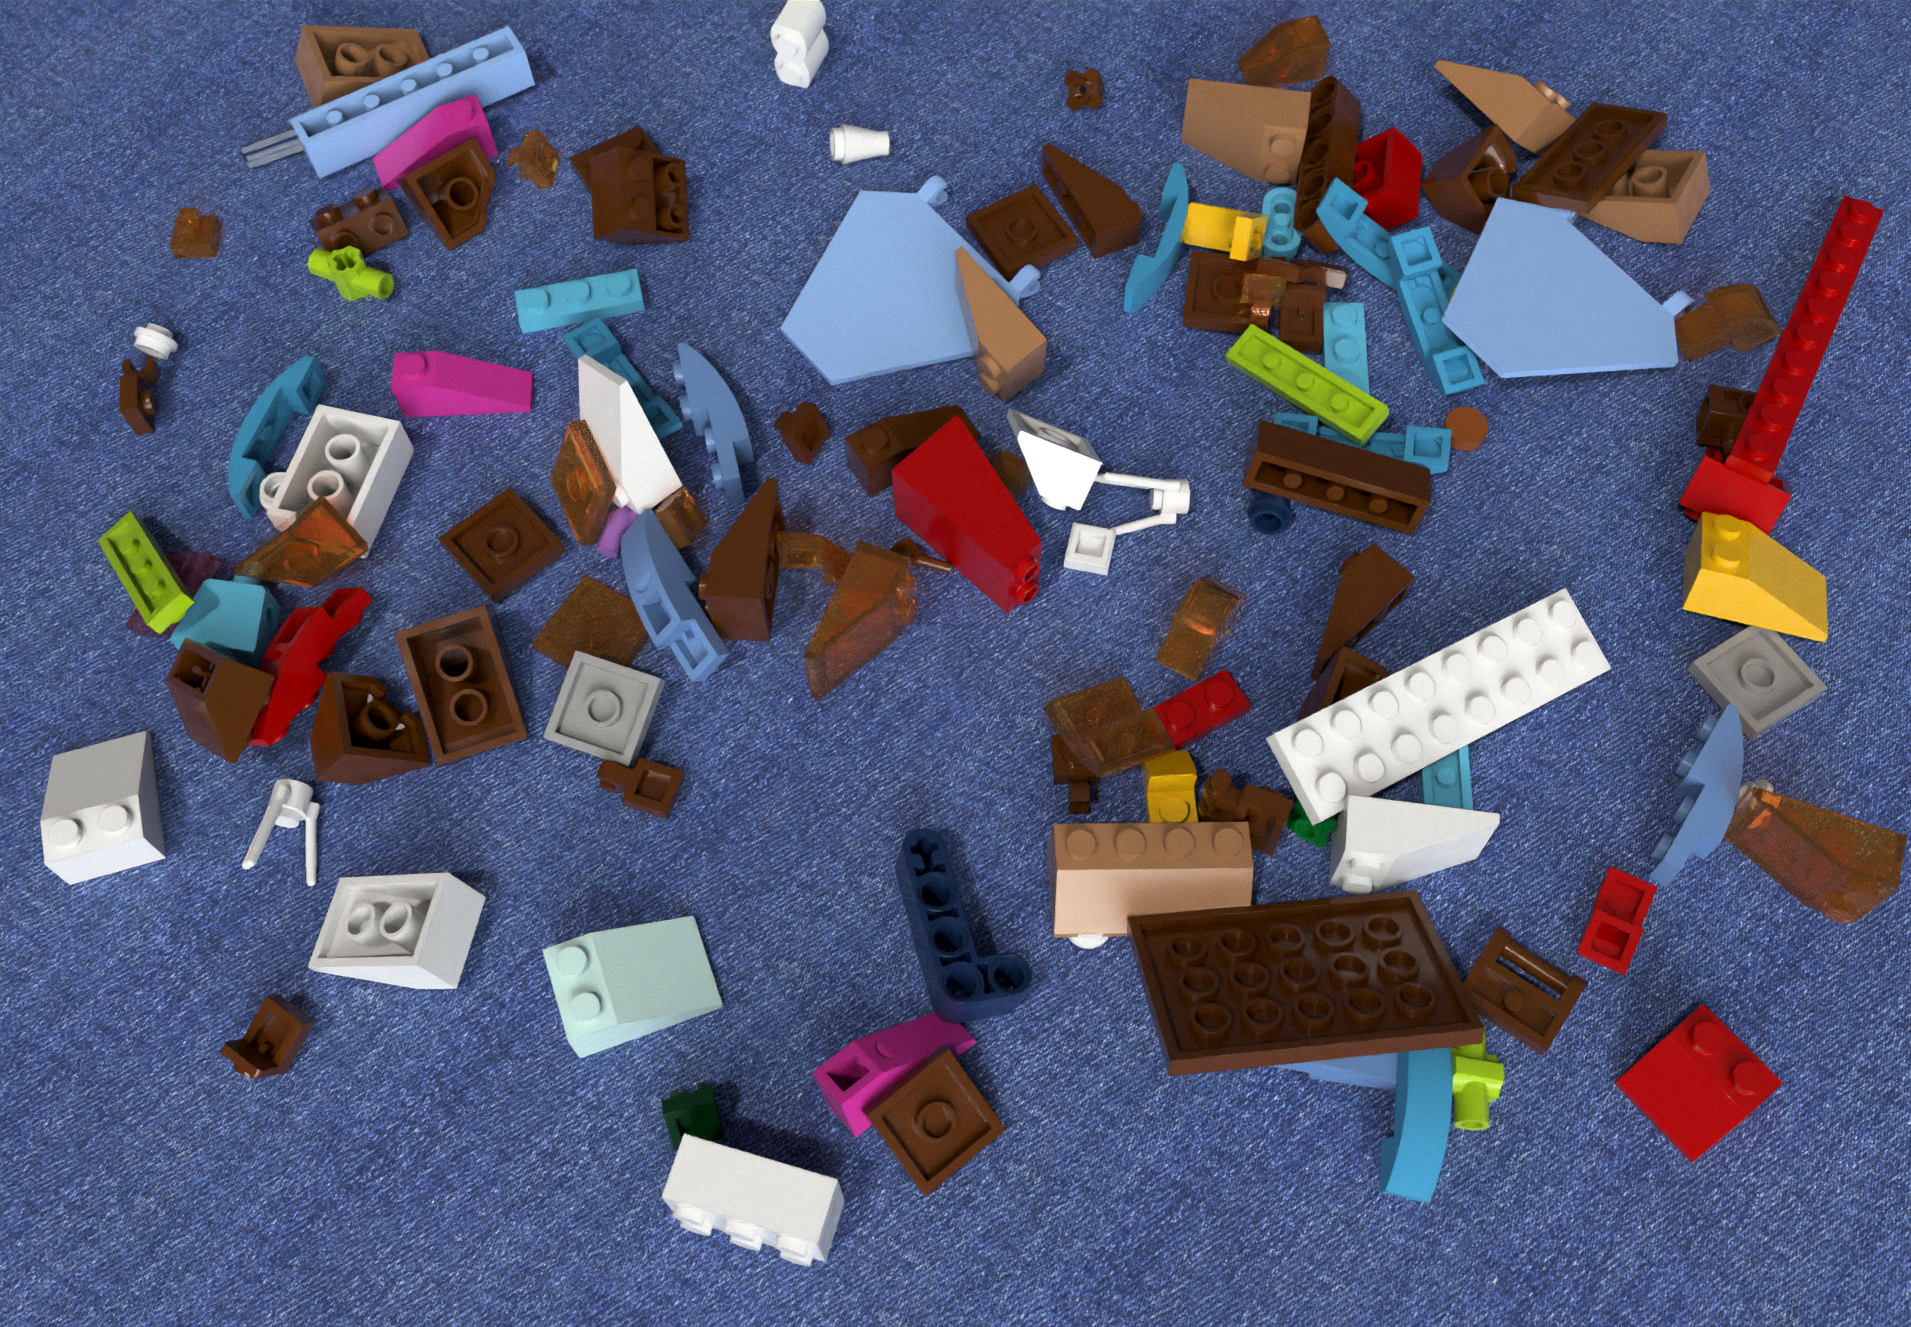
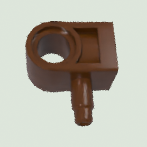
M1710 384L1696 415V443L1720 447L1724 451V457L1727 458L1755 392Z

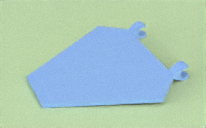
M938 175L928 179L917 193L860 190L780 329L781 333L830 385L973 356L955 287V251L962 246L1018 308L1020 298L1031 296L1039 291L1040 282L1037 279L1040 277V272L1034 266L1026 265L1010 283L1004 279L932 209V207L942 205L948 199L947 193L943 190L947 187V183Z
M1500 197L1497 198L1441 321L1501 378L1675 367L1678 363L1675 322L1683 317L1685 314L1684 309L1694 301L1683 290L1678 291L1661 305L1572 225L1578 217L1576 212Z

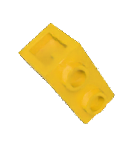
M1192 202L1188 204L1183 242L1189 245L1230 252V259L1248 261L1262 256L1268 215Z

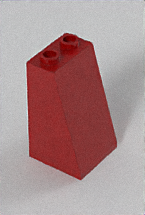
M955 416L892 469L895 517L942 558L952 563L956 570L1009 614L1017 605L1029 603L1039 591L1041 540L963 421Z

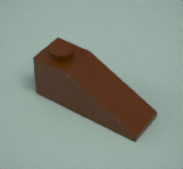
M1053 145L1042 146L1041 174L1094 260L1137 244L1140 225L1143 223V216L1136 201L1131 202L1121 186Z
M959 405L886 417L845 437L848 467L868 496L872 497L893 486L892 469L953 417L957 416L963 421L976 442L981 440V435Z
M1372 543L1361 554L1357 551L1353 552L1339 568L1338 572L1342 576L1334 596L1310 676L1316 682L1341 646L1352 650L1407 598L1415 576L1375 543Z

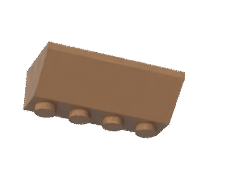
M1248 822L1075 823L1053 825L1047 843L1053 938L1078 937V934L1103 933L1102 937L1128 936L1127 917L1251 906L1254 866Z

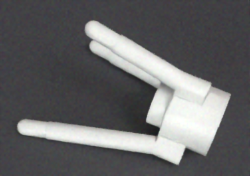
M1106 472L1105 474L1097 473L1093 481L1150 489L1151 510H1159L1158 515L1110 528L1117 530L1116 535L1130 533L1159 524H1176V514H1187L1189 510L1190 488L1188 479H1155Z
M280 779L275 782L265 816L242 863L243 869L248 870L255 866L275 824L294 828L299 825L301 820H305L306 882L309 886L316 884L317 817L321 805L311 802L313 789L309 785L292 779Z

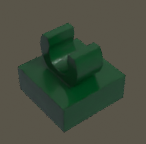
M704 1082L698 1084V1091L680 1095L678 1089L671 1091L669 1098L661 1100L663 1116L674 1150L679 1149L684 1134L707 1141L725 1138L723 1121L713 1088H708Z

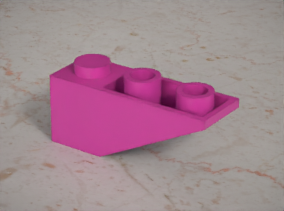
M934 1012L852 1041L813 1071L812 1074L829 1108L857 1138L872 1126L862 1113V1110L942 1045L947 1047L957 1059L976 1044V1041L959 1023L943 1021Z

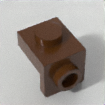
M1287 283L1284 285L1279 306L1278 340L1296 351L1320 353L1323 342V307L1327 295V288L1325 286L1308 283Z
M280 994L266 996L242 1039L226 1041L220 1052L234 1063V1069L245 1077L260 1079L283 1074L288 1071L315 1021Z

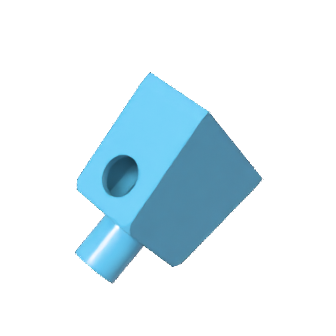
M240 563L233 581L211 578L203 581L193 598L195 603L188 608L187 613L178 623L170 641L180 650L186 637L235 655L258 667L268 646L277 634L281 612L280 605L269 589L262 586L266 575L265 570L251 563Z

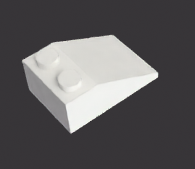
M585 354L578 359L581 454L590 468L585 471V474L599 493L607 491L617 506L622 508L626 505L640 515L644 509L653 508L683 485L628 381Z
M147 730L53 756L40 820L44 865L69 885L166 858L151 735Z
M1348 795L1344 810L1341 811L1337 819L1338 827L1335 832H1332L1329 885L1342 886L1344 891L1353 894H1366L1372 890L1386 889L1474 860L1478 857L1499 825L1500 814Z
M449 872L342 877L335 890L308 968L316 972L415 989H457L486 897Z

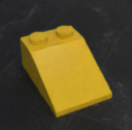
M1702 512L1685 551L1682 609L1825 642L1828 637L1826 577L1750 522L1739 520L1730 515Z

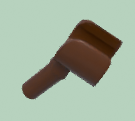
M902 539L890 548V551L899 555H893L887 561L889 569L898 573L905 571L913 564L950 574L953 565L952 563L919 553L918 546L910 539Z

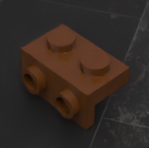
M375 187L364 188L352 196V201L338 206V204L324 206L315 212L316 217L308 220L314 234L324 249L330 252L352 246L361 250L364 256L408 235V230L392 198L382 187L375 189Z

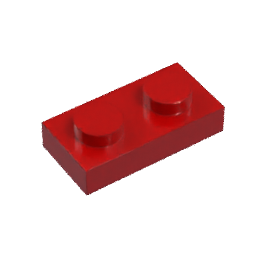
M1224 669L1147 710L1146 719L1168 751H1179L1249 713L1251 704L1227 670Z

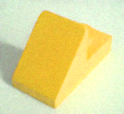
M1188 750L1141 753L1140 760L1148 823L1198 822L1194 793L1197 770Z

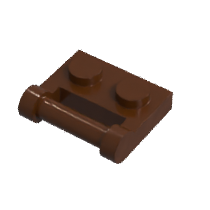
M1498 926L1462 984L1477 1014L1540 1055H1543L1549 1049L1588 982L1575 973L1571 977L1510 939L1512 934ZM1498 956H1502L1560 994L1558 999L1555 1000L1496 962Z

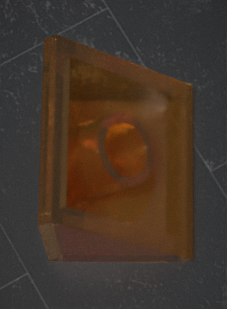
M321 494L270 531L234 566L235 575L314 589L369 550L367 542Z

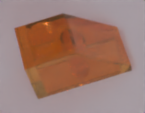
M1318 15L1281 22L1238 59V67L1246 85L1275 88L1321 78L1324 75L1331 42Z

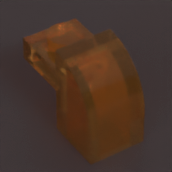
M1732 284L1704 294L1707 303L1674 320L1677 341L1689 362L1729 342H1732L1742 354L1782 333L1767 299L1756 286L1751 284Z
M1210 575L1200 577L1187 592L1171 620L1173 625L1155 660L1194 682L1199 680L1219 639L1228 635L1248 595Z

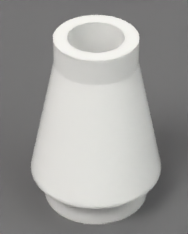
M841 124L840 128H831L830 153L832 161H841L842 165L877 156H888V132Z

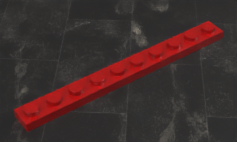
M1846 195L1842 198L1723 467L1764 485H1767L1774 475L1884 210L1874 207L1865 200H1857Z

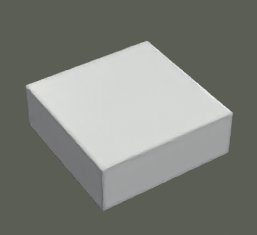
M1073 522L1064 559V567L1107 576L1117 530Z

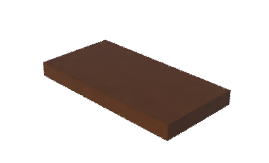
M1593 102L1512 187L1513 200L1589 214L1668 126L1667 114Z

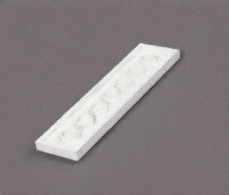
M1564 588L1266 738L1313 826L1344 810L1348 795L1369 797L1610 670L1611 667L1567 589Z

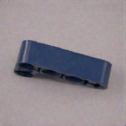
M929 829L911 831L904 839L895 869L929 999L935 1014L941 1020L948 1023H963L1014 1012L1020 1006L1032 981V970L1028 962L1021 956L1013 953L977 957L951 862L942 837ZM924 864H927L926 870H925V872H924V874H923V871H924V868H925ZM923 899H935L941 904V907L930 906ZM945 942L953 947L954 952L940 950L935 943ZM995 979L1008 980L1015 989L1007 990L1002 988ZM947 988H960L966 993L967 998H957Z

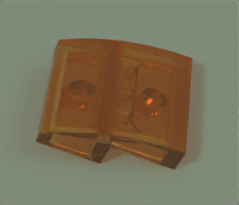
M1124 676L1052 699L1043 708L1068 748L1098 778L1169 754L1176 749L1155 709L1142 711Z

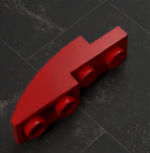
M362 587L336 589L322 606L296 607L281 626L258 668L274 675L275 679L271 685L270 698L267 704L260 710L252 727L253 734L249 746H271L282 740L289 732V724L296 715L317 700L319 696L318 690L325 683L327 676L317 665L331 657L336 649L334 644L345 632L352 630L362 621L364 617L362 612L373 600Z

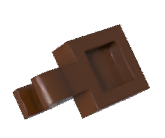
M152 355L146 356V366L140 371H136L130 359H126L122 363L124 376H120V412L137 435L153 433L154 415L159 413V402L155 391L149 388L159 379L161 375L160 367Z
M1098 733L1051 734L1053 785L1068 784L1070 814H1089V783L1101 782Z
M639 757L635 769L603 759L596 778L601 780L600 788L613 793L624 792L622 802L625 807L668 820L685 781L684 771Z

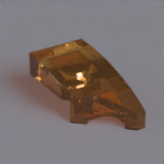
M778 531L777 548L781 569L823 568L825 584L863 583V568L824 536L803 532Z

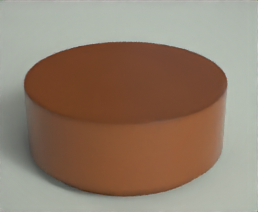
M1459 407L1447 415L1442 428L1452 429L1450 445L1452 448L1460 451H1472L1483 444L1489 430L1487 418L1477 409Z

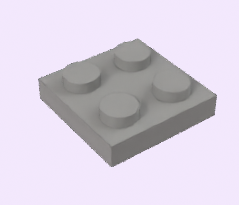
M1752 625L1694 660L1687 669L1722 710L1728 703L1738 707L1742 732L1750 741L1821 696L1828 688L1776 631Z
M575 650L543 738L634 769L666 681Z

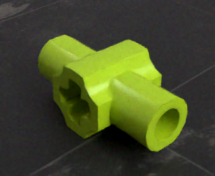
M347 246L344 249L333 250L332 252L316 248L309 256L308 268L310 272L335 282L341 296L347 300L354 302L359 298L369 297L370 295L385 300L393 291L394 279L392 275L368 266L361 250L355 247Z
M1484 1031L1482 1044L1451 1047L1454 1125L1459 1129L1471 1131L1484 1130L1490 1126L1489 1103L1499 1098L1500 1089L1504 1083V1064L1498 1061L1497 1055L1486 1054V1032Z

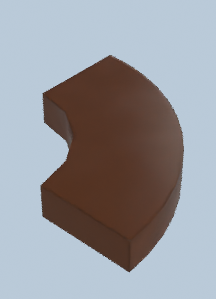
M1268 255L1259 258L1255 272L1293 283H1314L1343 289L1348 283L1351 270L1346 267L1307 259L1290 258L1289 262H1286L1287 257Z

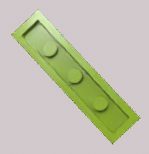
M1253 324L1247 328L1225 355L1228 364L1308 414L1319 416L1318 420L1361 447L1365 445L1390 414L1388 406Z
M131 510L97 540L145 623L157 633L161 634L171 624L180 621L187 613L188 608L195 603L145 522Z

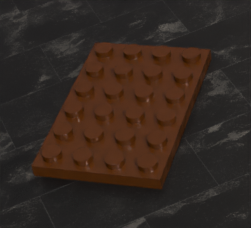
M1416 890L1127 917V935L1169 1076L1482 1044L1485 1028Z

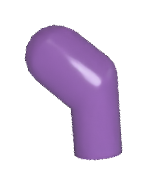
M627 506L612 511L606 520L596 551L606 557H617L621 547V536L639 515Z

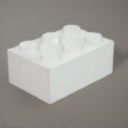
M318 404L266 513L282 539L290 543L366 559L414 452V448L401 422Z
M687 1134L683 1135L662 1194L663 1200L673 1211L672 1216L681 1220L680 1226L682 1228L706 1236H710L712 1228L721 1230L731 1236L730 1242L755 1251H760L762 1243L780 1250L781 1258L803 1266H810L812 1259L826 1262L845 1202L838 1179Z

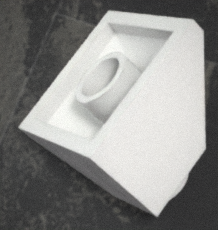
M1010 408L1006 415L1033 482L1039 495L1042 496L1041 500L1045 504L1059 510H1065L1069 506L1080 511L1102 464L1089 440Z

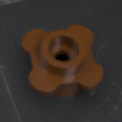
M1089 69L1086 73H1078L1072 70L1066 74L1065 83L1069 89L1067 105L1071 110L1077 111L1084 106L1097 109L1102 105L1104 85L1101 75L1096 69ZM1082 86L1086 87L1085 94L1081 91Z

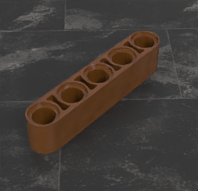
M1335 76L1324 77L1311 90L1308 127L1300 161L1293 219L1294 229L1322 254L1332 253L1340 246L1324 227L1316 212V208L1334 178L1337 177L1353 189L1361 103Z

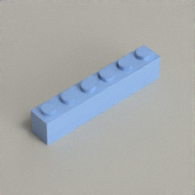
M506 26L289 120L304 153L320 179L380 153L438 106L476 94L483 108L535 85L524 48L510 27Z

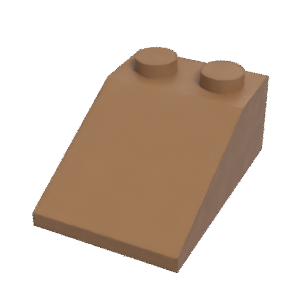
M302 25L295 63L315 109L425 62L430 58L417 29Z
M1438 60L1434 65L1440 73L1495 124H1498L1500 129L1514 142L1540 157L1576 120L1566 110L1571 103L1541 79L1534 85L1522 76L1444 60Z
M1189 78L1181 141L1255 181L1295 185L1307 133L1311 92Z
M1646 150L1589 214L1576 212V214L1641 242L1682 244L1710 193L1705 151Z
M961 246L955 251V287L979 373L977 378L990 395L994 396L997 393L1006 403L1044 372L1047 339Z

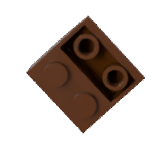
M617 146L590 158L594 239L625 245L674 243L689 240L685 160Z
M185 637L166 678V683L188 738L224 760L236 764L241 752L245 751L251 742L252 727L260 710L267 704L270 698L271 685L275 676L235 655Z

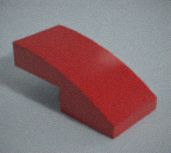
M1610 866L1607 868L1585 922L1575 954L1616 973L1625 975L1644 930L1641 926L1658 887Z

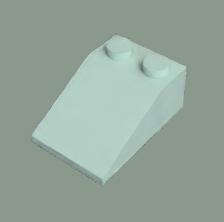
M694 916L591 932L542 949L568 1043L579 1058L723 1008Z

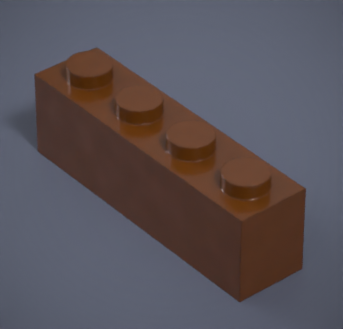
M1260 419L1246 452L1242 485L1412 535L1430 503L1429 468Z

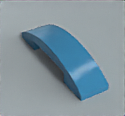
M1173 163L1162 191L1159 219L1166 220L1168 223L1154 258L1138 254L1127 280L1123 311L1132 313L1146 303L1167 280L1178 259L1183 242L1189 197L1186 174L1181 163Z
M1337 177L1334 178L1316 208L1321 222L1335 242L1357 264L1378 280L1396 290L1388 247V239L1392 235L1363 213L1368 201ZM1442 260L1443 265L1437 271L1449 302L1453 289L1458 285L1462 275Z
M1427 226L1391 236L1388 239V247L1398 299L1412 341L1431 380L1443 397L1484 385L1485 381L1475 353L1467 345L1464 346L1462 340L1441 321L1449 302L1437 271L1443 263L1430 227Z
M599 316L562 336L564 343L577 364L578 359L586 354L628 381L658 440L683 427L680 419L661 395L656 396L626 359L621 351L619 342Z
M306 355L283 371L259 396L238 431L230 456L228 486L231 498L245 518L253 520L261 506L259 500L260 484L267 477L263 468L294 411L310 415L328 382L315 357Z
M1275 412L1273 422L1275 424L1430 469V474L1448 470L1452 429L1407 425L1405 435L1374 432L1365 445L1361 447L1331 427L1318 426L1319 416Z
M1451 1047L1398 1053L1394 1137L1382 1139L1379 1192L1422 1203L1431 1201L1442 1168L1450 1127L1453 1094Z

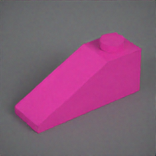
M476 94L438 106L372 158L382 187L386 192L400 187L396 179L475 137L487 159L499 155L489 124Z
M440 351L394 353L391 390L405 418L532 412L533 372Z

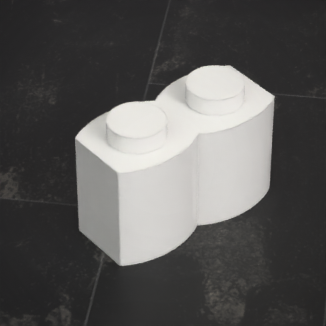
M788 0L771 28V40L775 50L778 52L775 57V69L780 80L789 85L807 89L828 53V38L822 29L826 22V13L820 0Z

